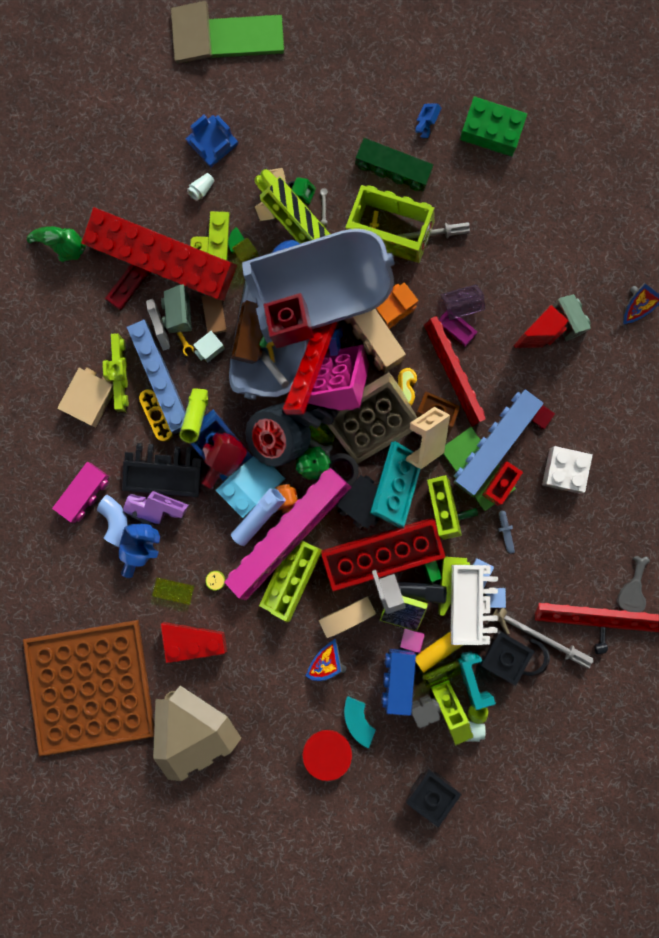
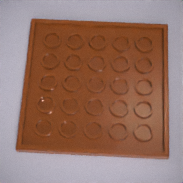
M139 620L23 639L39 756L154 737L155 725Z

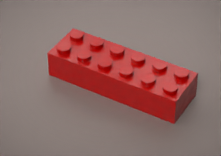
M433 518L405 525L404 528H395L331 547L321 552L332 591L374 579L372 573L374 570H376L378 577H382L446 558Z

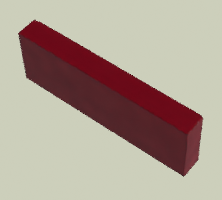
M131 264L106 296L105 300L121 311L150 271Z

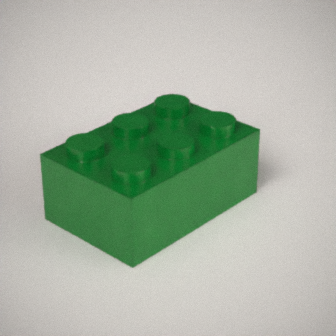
M474 96L460 140L512 157L528 113Z

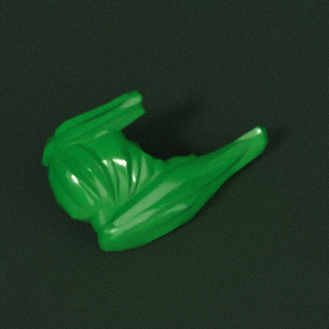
M41 227L34 229L28 234L26 239L29 244L38 241L50 246L59 255L58 258L61 262L77 260L83 254L86 245L81 244L82 238L79 234L70 228Z

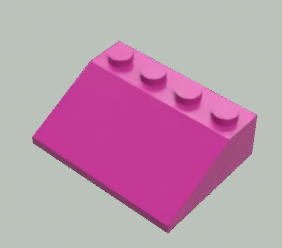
M364 345L342 348L338 356H330V351L326 352L308 401L309 404L336 410H353L360 407L370 364Z

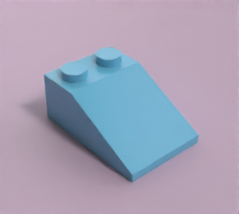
M253 456L221 484L216 491L242 518H245L269 489H275V487L279 486L285 478L273 466H266V464H262Z

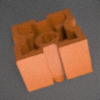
M404 282L402 285L396 284L389 297L375 309L390 329L415 311L419 300Z

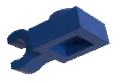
M438 103L424 104L417 118L419 124L415 129L416 133H422L421 138H428L430 135V124H435L442 109Z
M339 327V330H334L328 347L330 356H338L341 347L340 339L343 337L342 327Z

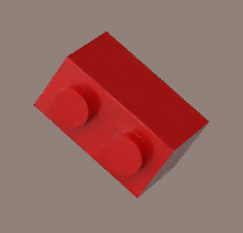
M504 462L482 496L497 506L502 505L523 472L509 462Z

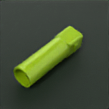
M194 388L191 391L180 431V438L184 442L194 443L198 440L206 407L208 406V391L206 389Z

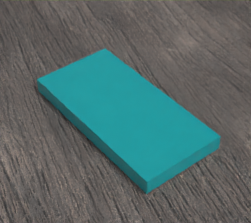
M394 441L391 442L371 513L398 528H404L421 469L406 461V457L411 455L413 451Z

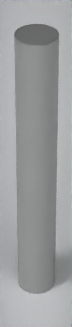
M262 351V361L281 386L286 388L289 382L266 352Z

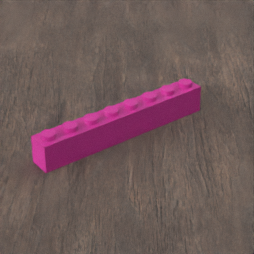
M331 468L324 471L319 481L307 489L306 495L294 503L293 509L281 517L280 523L268 531L263 541L255 545L253 552L241 560L240 566L228 574V578L224 583L239 599L247 600L352 487Z

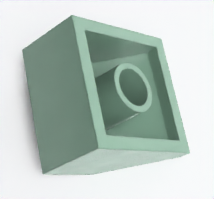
M184 284L164 291V298H161L162 309H165V316H163L164 328L169 333L192 331L189 293Z
M574 294L561 297L552 305L568 320L565 324L567 329L562 333L566 342L591 329V322L588 316L584 315L582 304L578 298L576 299Z

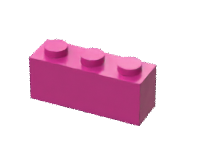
M86 462L52 509L69 522H79L85 516L86 512L84 511L87 506L93 505L96 501V494L99 490L106 488L110 476L92 463Z

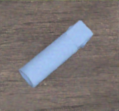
M269 489L231 533L232 539L237 544L245 546L286 501L277 489Z

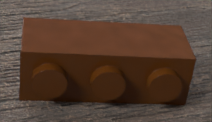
M246 300L241 305L231 359L250 364L256 363L262 355L259 343L263 334L256 311L258 305L255 302Z

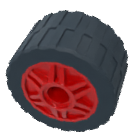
M278 403L257 411L250 417L246 425L245 434L249 449L253 456L262 464H266V466H282L302 456L307 451L311 442L310 426L306 427L282 413L285 403Z

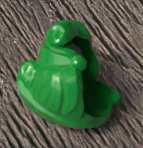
M309 447L302 456L298 457L295 465L296 470L307 480L320 479L324 471L329 470L330 459L321 447Z

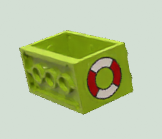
M361 185L345 228L346 230L364 229L371 231L382 239L388 254L391 253L394 256L420 263L434 225V207L426 202H415L406 196L403 198L396 196L390 191H379L374 186L368 185L366 187ZM366 205L423 222L424 225L421 228L418 242L359 224Z

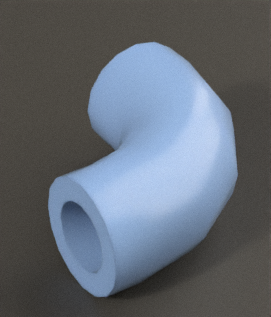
M106 495L99 503L97 512L105 516L108 521V530L104 539L119 547L123 529L127 526V517L125 512H123L122 506L112 497Z

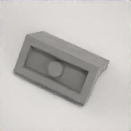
M376 570L372 571L386 613L389 614L406 608L395 574L379 579Z

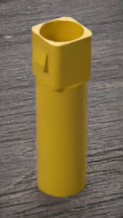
M450 631L417 654L415 662L422 672L425 673L463 645L451 644Z

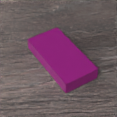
M450 308L439 319L444 330L464 347L477 334L473 327Z

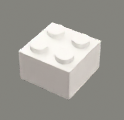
M556 446L549 448L542 486L579 494L584 493L592 454Z

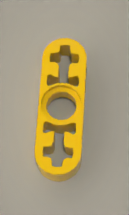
M149 389L142 391L139 400L156 438L163 442L169 441L173 433L169 428L155 392ZM146 395L153 396L151 399L154 406L157 404L158 406L150 408V404L144 401ZM156 410L160 411L162 415L158 421H154L151 418V414ZM164 421L165 424H162L163 428L165 430H169V432L166 433L167 437L165 438L162 435L159 436V434L161 433L160 427L157 426L155 428V425L161 424Z

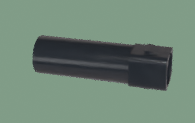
M397 582L401 595L425 603H446L447 586Z

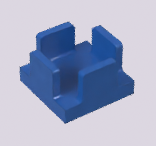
M205 115L201 116L191 125L192 133L186 138L187 143L210 168L238 145V141L231 134L230 127L218 115L216 117L212 115L209 119Z

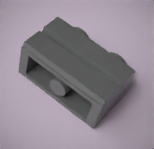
M427 695L420 698V701L415 700L412 702L411 713L419 728L429 725V722L434 723L440 720L439 713L442 711L435 698L431 699Z

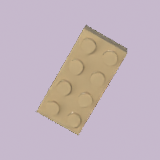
M376 309L344 319L347 324L350 323L354 329L352 332L357 340L361 339L364 343L367 355L373 356L375 360L373 363L378 371L382 370L385 374L403 362L406 355Z

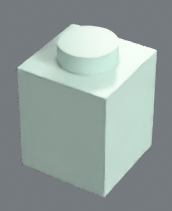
M212 331L194 344V347L197 349L194 353L201 361L205 359L207 363L225 349Z

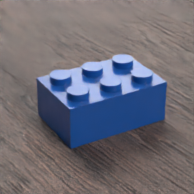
M389 649V653L385 654V665L388 667V672L384 673L383 685L386 687V693L382 692V704L387 714L411 716L416 654L413 651Z

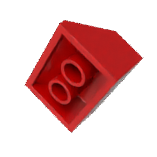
M550 305L513 346L515 348H538L546 344L550 346L567 329L565 324L568 320Z

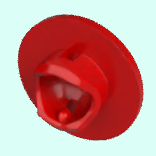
M322 730L314 733L307 740L303 749V762L306 769L312 776L324 781L335 780L344 775L352 761V750L349 742L342 734L333 730Z

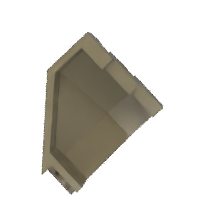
M179 686L176 691L169 692L165 699H156L153 759L168 780L182 781L188 778V773L195 769L200 771L213 763L212 759L222 754L225 757L230 754L241 739V736L226 715L182 686Z

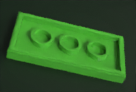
M282 15L209 19L211 58L284 53Z
M472 427L445 445L443 455L455 472L460 467L464 469L467 465V462H465L471 452L475 454L479 449L477 444L480 442V438ZM499 465L495 467L473 496L484 511L494 505V503L483 497L482 494L500 468Z

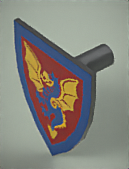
M643 283L639 289L636 286L631 287L630 292L633 296L625 306L622 324L637 321L651 313L659 306V293L646 283Z
M337 639L329 642L318 652L309 666L306 677L313 681L321 682L327 681L346 671L347 667L341 664Z

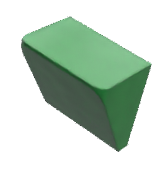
M297 177L292 191L305 204L309 205L316 190L315 186L309 179Z
M436 561L422 565L428 582H434L442 578Z

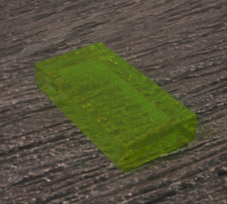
M156 577L152 596L190 605L195 586Z

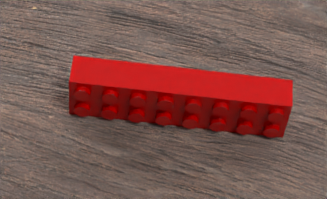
M93 207L81 244L181 285L184 284L186 287L222 301L225 300L237 265L95 207Z

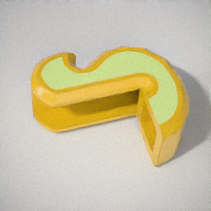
M405 368L399 372L398 385L410 406H412L415 393L410 385H415L417 375L414 370Z

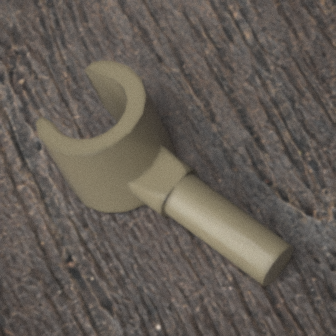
M496 608L493 615L498 616L496 622H499L504 633L509 635L510 632L504 620L507 611L501 608L499 612Z

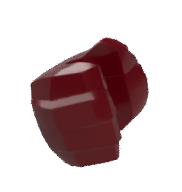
M216 433L213 436L214 446L206 443L203 447L204 462L210 466V470L201 483L210 489H213L220 475L224 474L230 477L238 469L247 454V450L242 443L230 434Z

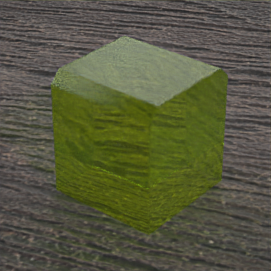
M248 238L232 247L233 253L241 265L242 262L259 257L257 250Z

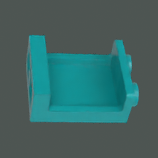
M472 651L462 653L461 658H457L471 705L476 710L495 705L494 697L488 691L479 693L471 667L472 664L481 662V657L476 653H472Z

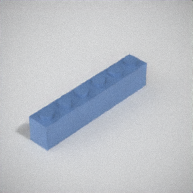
M142 320L128 326L127 329L172 433L177 434L181 431L186 411L148 323Z
M526 389L514 395L511 399L513 402L511 407H505L499 415L502 417L498 423L494 422L489 428V436L487 438L483 437L477 444L479 449L475 454L471 452L465 460L467 465L464 469L460 467L455 473L454 477L456 479L453 483L470 496L476 494L544 404Z

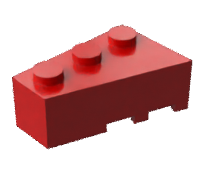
M168 622L161 623L166 663L220 655L227 652L224 632Z

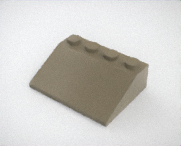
M389 372L364 387L359 408L338 410L337 417L334 418V422L328 425V427L358 464L389 446L391 442L397 441L413 432L410 430V423L417 419V416L400 386Z

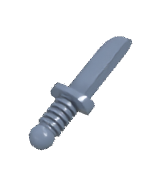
M502 510L499 512L502 528H498V530L503 532L506 549L512 554L515 553L510 529H513V526H508L506 512Z

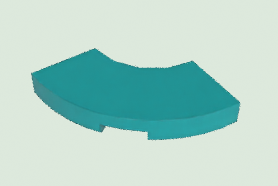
M347 696L344 707L347 727L352 736L361 745L369 748L376 729L369 725L365 719V703Z

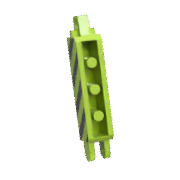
M264 169L261 171V175L255 177L254 181L262 191L260 200L299 244L330 235L280 176L276 178L271 171Z

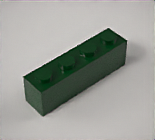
M363 138L355 158V165L360 170H370L375 172V175L378 177L392 179L396 184L409 185L414 191L425 190L434 166L432 163L367 138Z

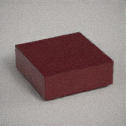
M542 405L531 422L544 430L555 413Z

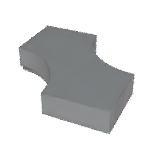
M153 299L147 300V310L154 325L158 341L164 351L170 347L169 338L155 301Z

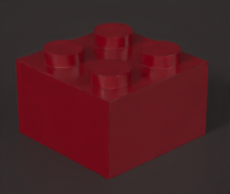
M301 293L264 304L269 336L276 349L314 338L308 307Z

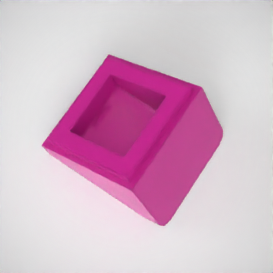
M404 628L400 647L420 653L424 633Z

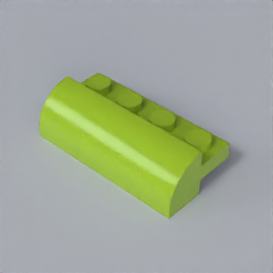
M302 540L276 568L259 606L278 618L290 622L322 549Z

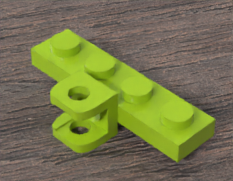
M210 211L209 238L193 237L191 239V246L197 249L201 248L199 250L227 261L229 212Z
M117 333L111 334L112 361H103V376L106 381H113L114 410L126 412V407L129 405L128 396L125 395V388L128 387L126 377L127 362L126 358H123V350H126L125 339H122Z

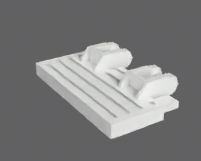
M452 565V645L490 644V636H483V633H497V628L483 627V621L498 620V616L483 615V613H490V596H483V593H498L496 588H483V581H498L496 576H483V574H490V565Z

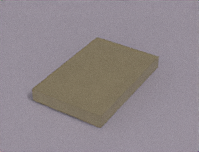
M202 1L171 8L175 62L179 64L212 57L207 2Z

